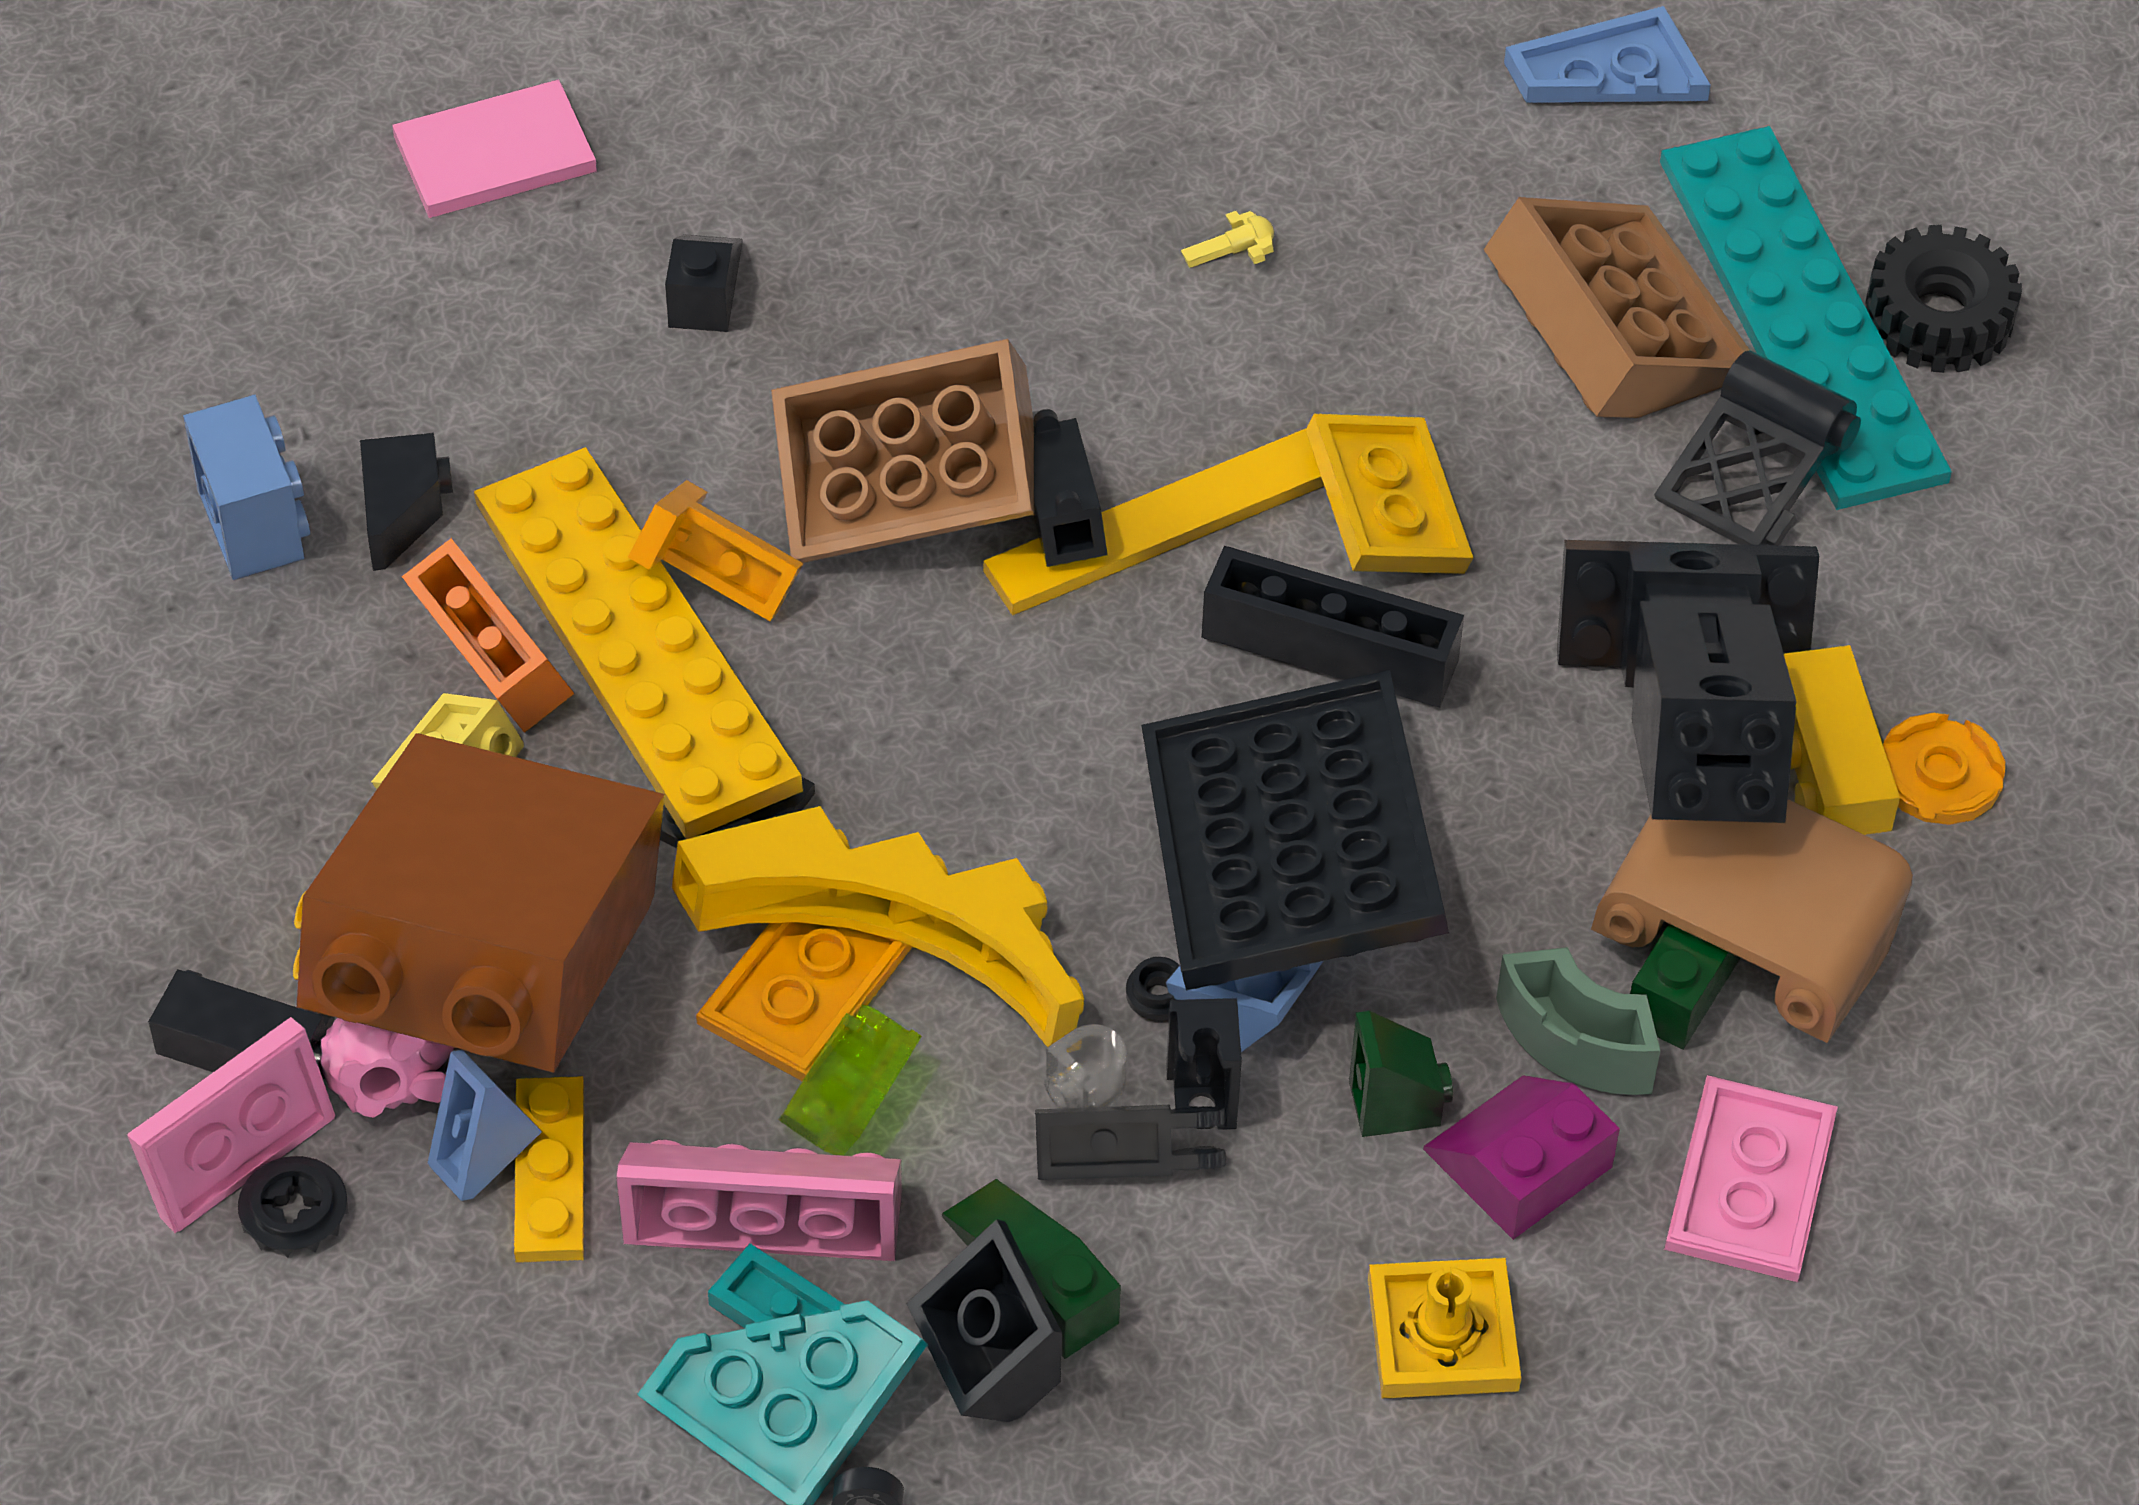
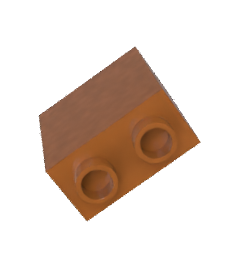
M416 733L303 895L297 1007L337 1017L344 1021L360 1023L467 1050L477 1055L490 1056L554 1073L646 916L654 898L665 794Z

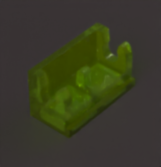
M862 1005L855 1017L846 1013L834 1029L778 1120L823 1151L832 1155L844 1156L862 1135L922 1036L912 1029L908 1031L870 1006Z

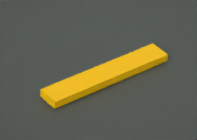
M1306 428L1101 512L1108 553L1106 556L1047 567L1040 538H1037L984 560L983 572L1013 616L1324 487Z

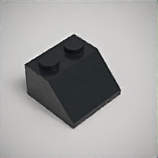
M996 1219L906 1304L924 1341L928 1344L927 1347L961 1416L1011 1422L1022 1418L1061 1382L1062 1332L1006 1221Z

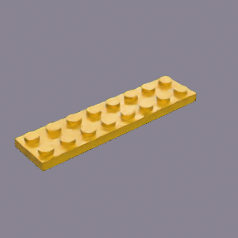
M586 447L474 491L476 504L507 557L656 792L665 794L664 805L686 839L703 834L803 792L801 773L662 562H658L649 570L628 558L641 530Z

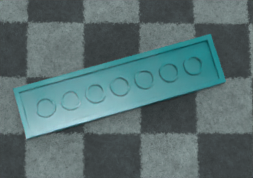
M1762 127L1662 150L1660 164L1756 353L1855 401L1857 404L1856 416L1861 418V426L1854 442L1848 449L1844 451L1839 449L1832 456H1826L1816 470L1835 509H1844L1949 483L1952 471L1771 127Z

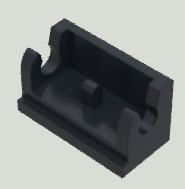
M1237 998L1170 1000L1166 1079L1173 1080L1175 1108L1189 1107L1190 1101L1195 1097H1207L1213 1101L1215 1107L1224 1108L1225 1124L1217 1126L1218 1130L1237 1129L1242 1065Z

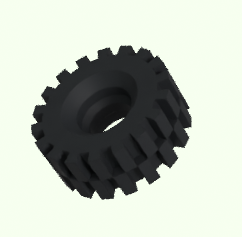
M1929 225L1927 235L1921 236L1916 227L1905 231L1903 242L1895 236L1886 243L1885 252L1879 251L1874 261L1865 304L1883 340L1887 338L1886 347L1891 356L1895 358L1899 353L1904 352L1908 354L1906 364L1917 369L1922 360L1932 363L1931 372L1944 373L1946 364H1954L1956 372L1969 371L1972 359H1975L1980 366H1983L1991 361L1993 351L2000 354L2004 350L2008 337L2011 338L2022 294V283H2017L2020 273L2016 264L2006 266L2009 254L2002 247L1993 252L1989 250L1991 239L1979 234L1975 241L1966 238V228L1955 226L1952 235L1943 234L1942 225ZM1928 294H1943L1958 300L1964 308L1956 311H1940L1926 305L1921 301L1920 297Z

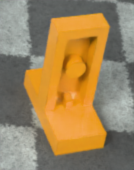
M688 480L684 481L654 505L628 558L649 570L658 562L664 560L766 620L771 621L783 604L804 563L702 506L701 504L708 492Z

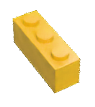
M1851 646L1784 654L1797 701L1790 768L1795 769L1799 781L1795 786V803L1863 835L1892 831L1900 796Z

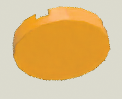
M1928 713L1909 717L1893 727L1883 743L1900 796L1898 808L1924 822L1947 825L1974 820L1991 809L2002 792L2005 776V759L1998 743L1981 726L1966 719L1964 725L1957 721L1948 720L1949 714Z

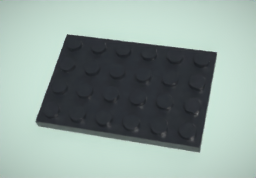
M1390 670L1141 725L1180 968L1186 991L1210 985H1221L1229 981L1265 973L1286 971L1293 967L1339 957L1354 956L1366 951L1408 942H1418L1426 938L1449 934Z

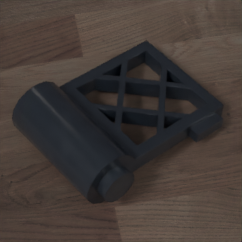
M1751 350L1745 351L1732 364L1723 382L1720 398L1655 492V499L1738 544L1780 545L1796 521V516L1790 512V509L1826 456H1832L1839 449L1843 451L1848 449L1854 442L1861 426V418L1856 416L1857 404L1855 401ZM1727 421L1747 431L1751 446L1715 455L1712 440L1724 422ZM1756 436L1766 441L1757 444ZM1707 449L1709 457L1700 459ZM1788 451L1802 458L1793 474L1767 481L1761 457ZM1755 460L1760 483L1725 492L1719 469ZM1709 471L1713 472L1717 495L1692 501L1677 493L1687 477ZM1779 493L1775 501L1772 502L1771 495ZM1761 497L1765 498L1768 511L1754 532L1732 521L1729 506ZM1722 508V512H1723V515H1724V516H1722V515H1720V514H1718V513H1716V512H1714V511H1712V510H1716V509Z

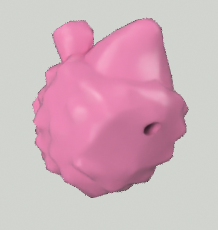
M337 1018L333 1025L326 1030V1036L321 1040L322 1073L327 1080L328 1088L336 1093L343 1102H346L353 1113L358 1112L363 1116L374 1118L380 1115L385 1107L395 1109L402 1103L414 1104L418 1099L439 1103L446 1074L436 1070L450 1057V1053L455 1047Z

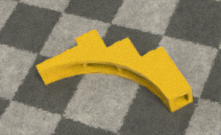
M821 806L678 841L672 889L698 932L747 923L801 922L851 928L897 940L949 962L988 986L1026 1020L1049 1050L1074 1043L1079 1015L1084 1010L1083 992L1078 981L1073 976L1067 975L1055 957L1048 936L1043 931H1040L1042 920L1047 915V899L1041 885L1037 881L1031 880L1017 858L948 875L942 858L938 855H933L919 832L850 849L843 831L834 828Z

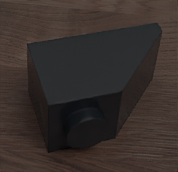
M683 234L673 239L665 282L668 328L728 332L743 239Z
M434 433L360 440L367 536L373 571L385 570L443 516L441 494L453 493L449 456L437 457Z

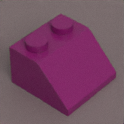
M1523 1075L1424 1145L1423 1150L1514 1240L1613 1167L1620 1128L1574 1083Z

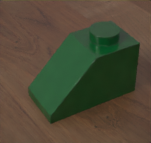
M1356 1012L1349 1085L1362 1137L1440 1127L1443 1105L1453 1100V1086L1448 1064L1446 1062L1437 1064L1431 1038L1374 1012Z

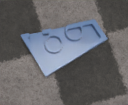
M1664 6L1506 47L1504 64L1526 103L1708 101L1711 85Z

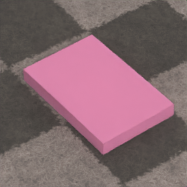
M559 79L392 125L394 138L429 218L597 172L596 159Z
M290 1017L133 1129L127 1136L159 1217L176 1233L183 1230L242 1187L258 1168L283 1157L334 1120L335 1113L305 1028Z
M1707 1075L1664 1250L1798 1282L1838 1107Z

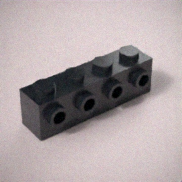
M1224 545L1204 591L1201 638L1343 680L1390 670L1395 695L1440 708L1459 661L1464 615Z

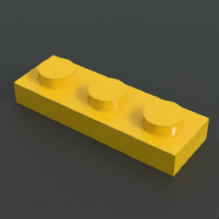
M583 1076L516 1079V1105L534 1122L542 1133L515 1158V1262L584 1260Z

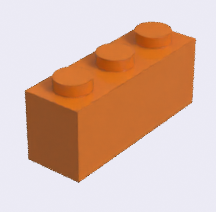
M452 538L401 576L524 733L574 695V692Z

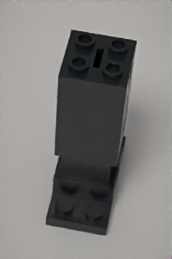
M1564 540L1557 638L1558 665L1621 667L1625 687L1634 688L1631 719L1652 820L1786 822L1797 701L1784 654L1811 650L1820 557L1817 546Z

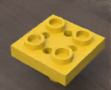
M1506 1258L1369 1264L1368 1285L1381 1399L1519 1392L1521 1371ZM1474 1324L1477 1330H1482L1484 1326L1487 1331L1484 1334L1478 1331L1471 1333V1328ZM1403 1328L1409 1334V1338L1404 1337L1400 1333ZM1454 1358L1456 1364L1451 1367H1445L1438 1362V1359L1444 1362H1451Z

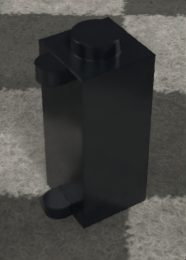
M1040 410L1033 418L1034 519L1046 566L1050 567L1106 556L1108 553L1101 507L1077 419L1059 421L1057 414L1053 410Z
M177 969L148 1022L156 1054L215 1072L292 1017L305 1028L322 1079L324 1080L325 1077L323 1076L321 1065V1040L326 1036V1030L333 1025L335 1017L321 1013L316 1014L204 978L201 973L192 970L182 971Z

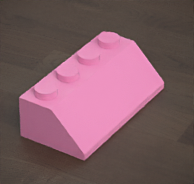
M657 1140L650 1144L630 1142L618 1164L617 1186L624 1244L743 1251L750 1243L764 1253L895 1261L902 1193L901 1159H888L874 1153H859L853 1156L824 1155L801 1148L790 1149L785 1152L750 1150L736 1144H726L717 1148L683 1146L670 1140Z

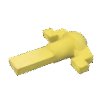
M1236 210L1226 214L1232 230L1225 232L1224 235L1182 249L1181 253L1189 268L1246 249L1253 263L1257 264L1266 261L1264 255L1274 252V229L1268 219L1257 216L1251 211L1239 215Z

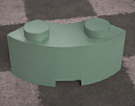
M1568 947L1502 955L1496 1000L1508 1029L1527 1053L1553 1073L1583 1087L1614 1094H1652L1660 1056V1047L1647 995L1620 994L1596 984L1577 967Z

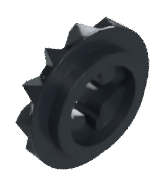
M305 1156L283 1157L261 1166L247 1179L238 1199V1214L244 1233H248L256 1241L261 1251L267 1247L279 1249L287 1258L293 1250L307 1247L316 1253L322 1240L329 1235L338 1236L340 1223L344 1214L348 1213L347 1192L338 1173L326 1163ZM295 1186H298L304 1206L311 1207V1209L300 1210L297 1219H293V1223H287L283 1209L276 1208V1206L287 1205L290 1196L294 1195Z

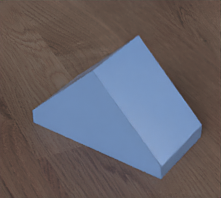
M458 1050L450 1053L428 1165L461 1201L473 1199L542 1131L463 1050Z

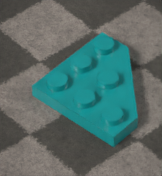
M868 1300L841 1305L840 1310L805 1317L801 1314L746 1324L745 1329L710 1336L706 1333L678 1338L637 1395L787 1505H813L928 1346L922 1338Z

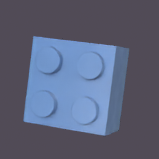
M256 395L183 415L197 490L232 580L304 559L301 538L310 535V528L301 501L294 500L304 496V491L294 461L285 462L283 456L279 454L286 451L275 415L264 417Z

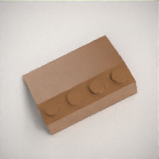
M1518 197L1483 249L1498 270V276L1501 281L1511 289L1525 310L1528 321L1538 329L1554 353L1555 361L1567 372L1581 393L1584 404L1596 417L1639 418L1722 388L1732 364L1743 352L1750 350L1647 205Z
M1009 339L771 390L791 557L802 563L1034 515V421L1027 369Z

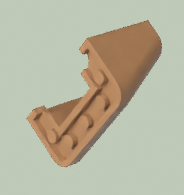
M1791 800L1787 801L1785 823L1652 820L1650 814L1598 904L1591 930L1626 946L1643 947L1653 941L1661 929L1663 921L1780 976L1775 990V1003L1778 1012L1795 1028L1828 1043L1887 956L1912 886L1913 874L1904 857L1891 847Z

